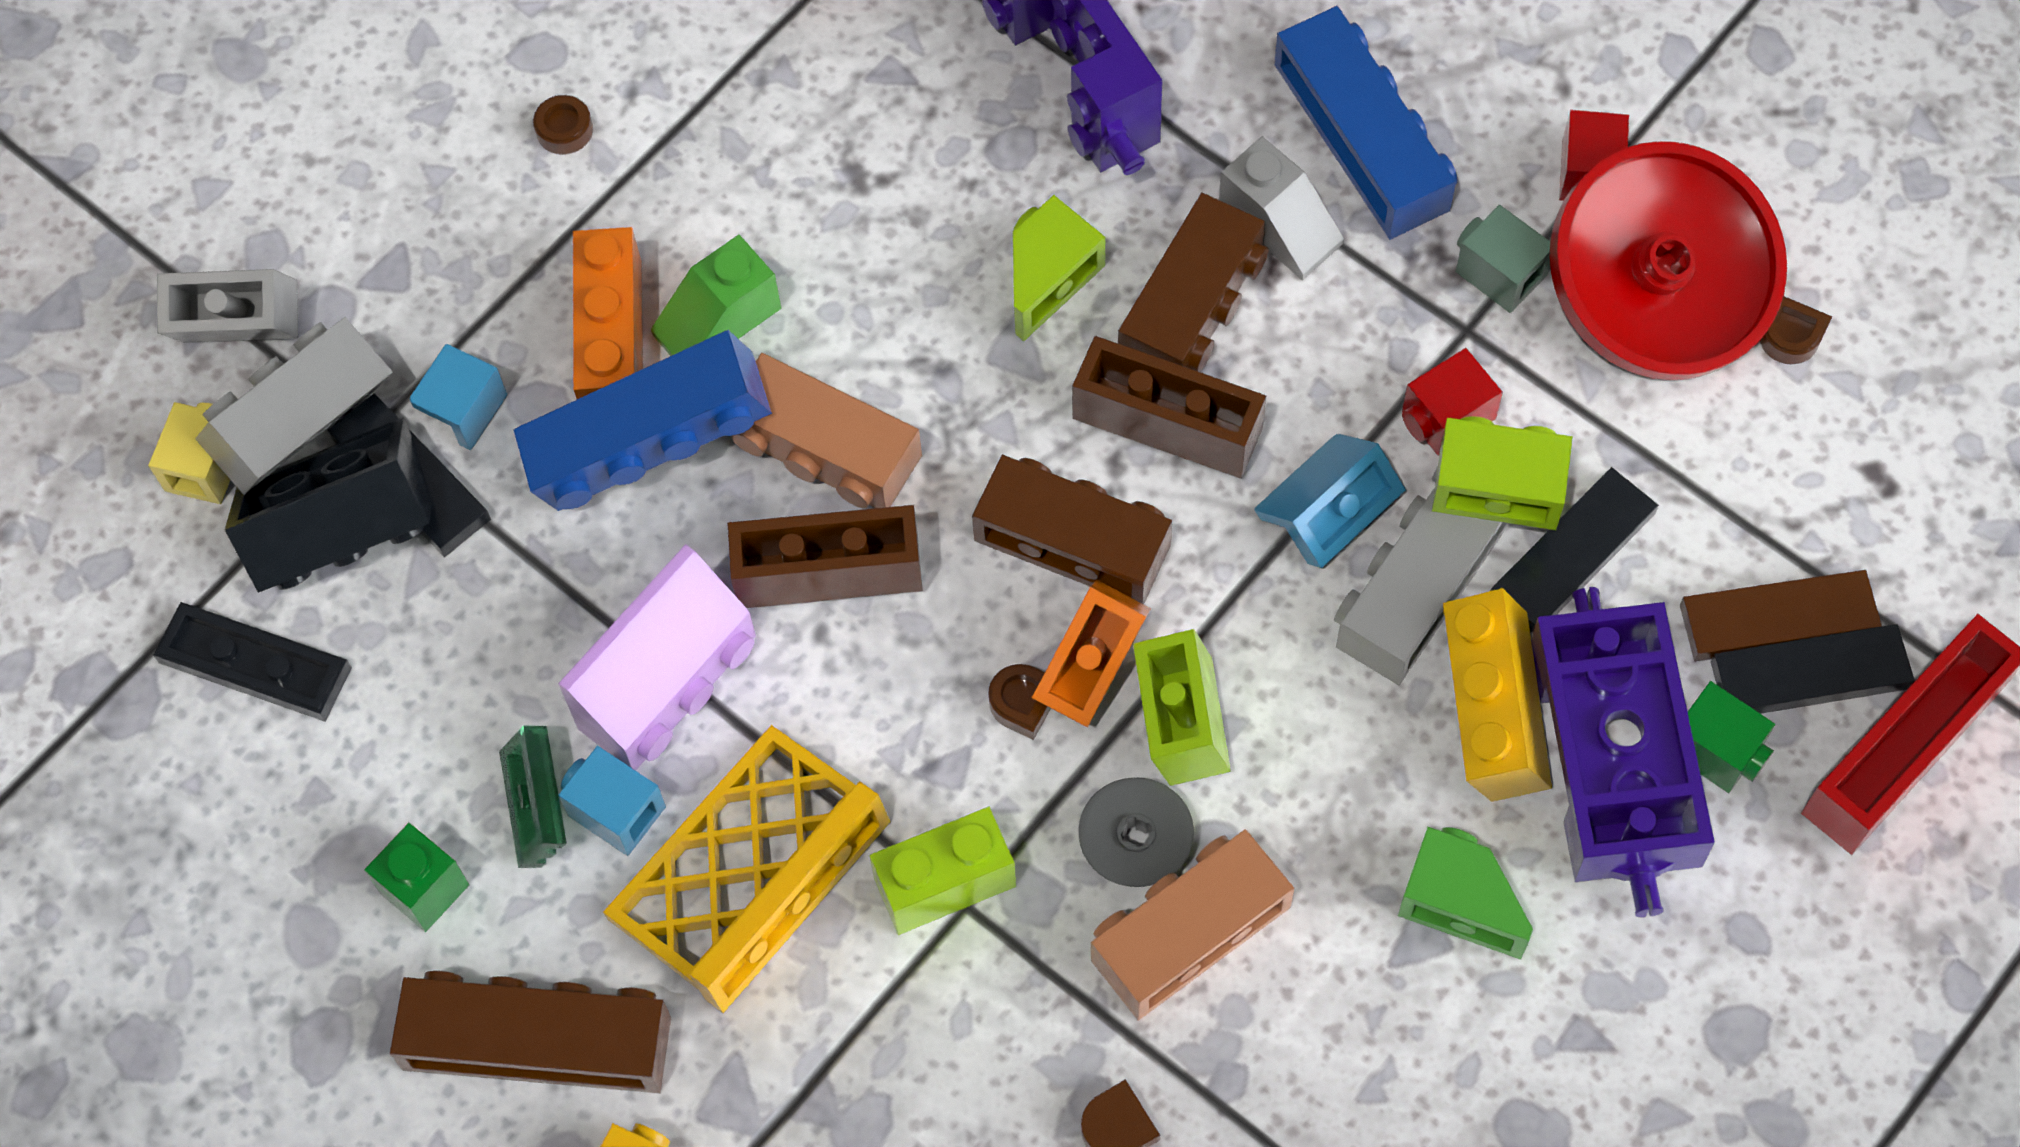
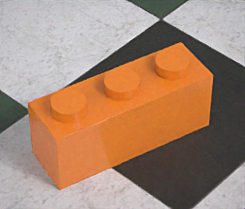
M632 227L573 231V390L576 399H579L643 369L642 261Z

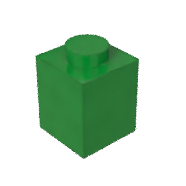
M1710 681L1687 713L1700 774L1727 793H1730L1742 776L1753 782L1773 754L1774 750L1765 745V742L1772 732L1775 723Z
M409 822L364 869L378 892L425 932L430 929L470 885L457 862Z

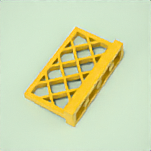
M771 725L608 905L603 913L611 923L697 988L705 1000L724 1013L891 821L879 794L860 781L855 785ZM776 749L792 760L793 778L760 783L759 768ZM803 768L812 775L803 776ZM831 787L843 796L829 813L806 817L804 791ZM794 793V819L762 823L761 798ZM750 800L751 825L718 830L717 814L727 803ZM807 831H813V832L807 837ZM796 833L797 850L787 861L764 864L763 838ZM752 840L753 866L720 871V844ZM708 846V873L676 877L675 861L685 850ZM665 873V879L659 880ZM771 878L765 885V879ZM754 881L755 897L744 909L722 912L721 885ZM710 887L711 914L677 919V892ZM665 894V921L639 924L628 916L629 912L643 897ZM724 926H729V927L723 932L722 927H724ZM711 928L712 946L693 966L679 955L678 933ZM667 935V945L656 936Z

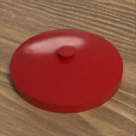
M1671 141L1641 143L1617 151L1600 161L1572 187L1557 213L1550 241V269L1558 301L1573 328L1594 351L1609 362L1624 370L1649 378L1662 380L1691 379L1713 373L1729 365L1752 349L1766 334L1775 320L1785 293L1787 281L1786 247L1783 233L1771 205L1755 183L1731 162L1711 151L1686 143Z

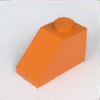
M1096 579L1084 597L1032 698L1088 728L1151 608Z

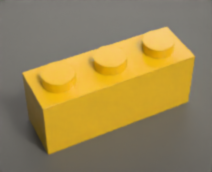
M1503 588L1444 602L1443 608L1466 781L1491 802L1552 789L1527 612Z

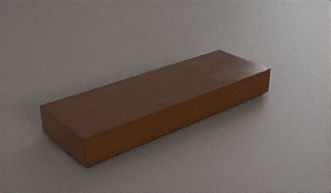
M1866 570L1684 596L1680 603L1694 662L1710 660L1715 653L1882 626Z

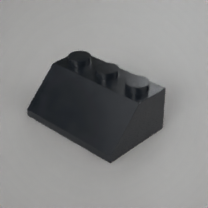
M404 417L282 466L268 475L245 495L236 487L225 532L258 593L277 586L280 590L295 587L308 579L312 571L331 563L336 567L349 565L362 558L368 552V548L388 540L392 544L406 542L420 534L424 530L425 525L429 524L432 499L410 429Z

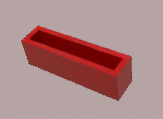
M1977 614L1817 787L1801 814L1850 855H1853L2011 681L2020 668V646L1981 615Z

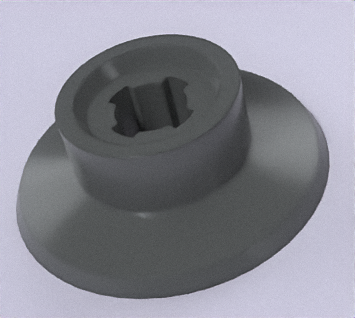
M1132 777L1111 782L1098 790L1090 798L1080 817L1078 835L1081 850L1086 860L1098 874L1119 885L1145 887L1154 885L1164 876L1173 872L1176 873L1182 867L1192 849L1194 825L1187 805L1175 791L1152 779ZM1135 827L1136 830L1142 831L1145 834L1148 833L1145 845L1137 847L1136 844H1132L1127 840L1123 841L1127 830Z

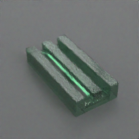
M522 726L499 751L518 868H542L547 863L546 858H552L557 853L556 848H563L567 842L547 726Z

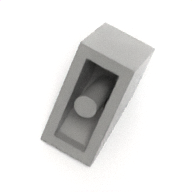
M1263 136L1221 171L1219 200L1264 220L1263 245L1268 247L1269 252L1300 279L1304 280L1343 245L1344 237L1305 171Z

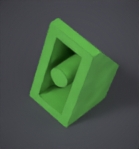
M738 234L690 268L652 326V335L670 356L726 330H729L739 339L782 309L775 274L741 235Z
M1427 827L1398 916L1521 960L1529 943L1533 928L1491 849L1479 845L1478 840L1473 835L1463 830L1445 827L1439 831Z

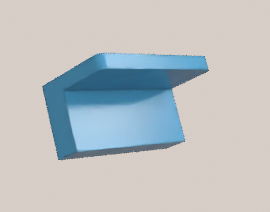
M1336 434L1261 501L1254 510L1260 520L1285 527L1307 564L1322 568L1406 489L1378 443Z

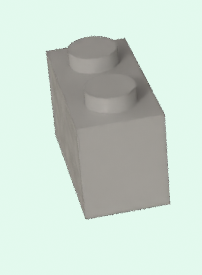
M275 269L157 274V333L183 343L297 339V280Z

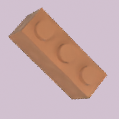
M761 352L756 360V364L772 414L755 421L753 426L747 431L731 436L734 443L751 455L760 457L765 453L783 462L789 472L804 481L814 482L818 479L836 488L837 493L845 501L856 507L867 508L869 505L874 508L891 507L922 457L919 429Z
M1246 829L1231 840L1226 835L1216 838L1197 855V865L1180 877L1174 872L1164 876L1146 892L1145 898L1147 901L1128 915L1124 910L1115 912L1095 929L1093 935L1096 939L1091 941V962L1138 1021L1291 908L1294 887Z

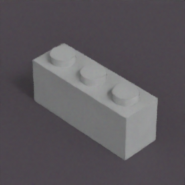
M346 317L329 329L322 322L316 324L293 344L299 351L295 356L284 364L277 356L272 358L248 379L254 386L239 399L230 391L202 414L208 421V424L195 440L244 495L377 390L393 373Z

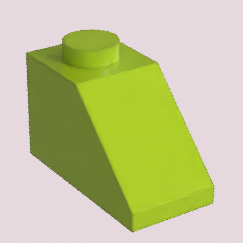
M1055 195L1051 196L1041 207H1031L1024 212L1013 229L1015 335L1022 341L1031 336L1105 267L1106 237Z

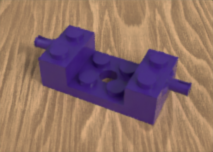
M982 0L984 12L991 25L996 30L1003 28L1015 46L1051 29L1052 35L1060 49L1064 52L1071 50L1079 62L1071 67V93L1067 94L1072 124L1067 126V131L1077 153L1081 157L1089 155L1100 173L1117 164L1122 169L1124 175H1131L1140 170L1145 163V159L1140 153L1160 143L1163 80L1108 0Z
M1589 587L1586 596V589L1581 588L1572 593L1577 612L1537 617L1531 639L1540 702L1550 703L1569 802L1563 823L1574 881L1584 882L1609 878L1630 881L1636 910L1635 916L1645 918L1649 911V916L1652 917L1664 911L1661 906L1656 877L1668 871L1703 867L1715 843L1664 602L1602 609L1599 589ZM1616 719L1628 720L1639 729L1641 740L1631 746H1620L1609 739L1605 726Z

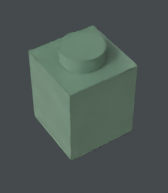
M1500 204L1484 220L1480 217L1473 219L1463 230L1457 241L1460 253L1455 272L1510 314L1548 275L1550 269V241Z

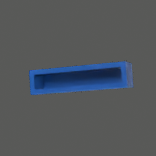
M1337 5L1278 32L1274 66L1389 240L1450 212L1455 186L1458 182L1456 170L1448 156L1444 153L1438 154L1428 140L1427 129L1419 113L1415 109L1408 110L1399 97L1397 84L1390 70L1384 65L1378 66L1370 54L1368 42L1361 27L1355 22L1349 23Z
M726 330L513 429L530 492L557 511H560L562 509L581 507L587 504L593 495L615 485H626L636 482L645 475L646 471L669 460L686 459L694 455L700 446L722 436L741 434L750 429L755 421L772 414L753 352L733 333Z

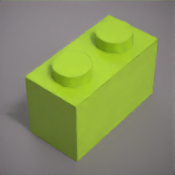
M1476 416L1464 417L1462 419L1447 418L1440 448L1432 512L1556 530L1565 504L1573 436L1560 435L1554 430L1543 426H1528L1520 429L1495 425L1486 418Z
M1190 629L1133 643L1150 757L1168 784L1172 786L1231 772L1213 660L1196 631Z
M990 806L869 855L874 880L898 935L1016 887L1015 862Z

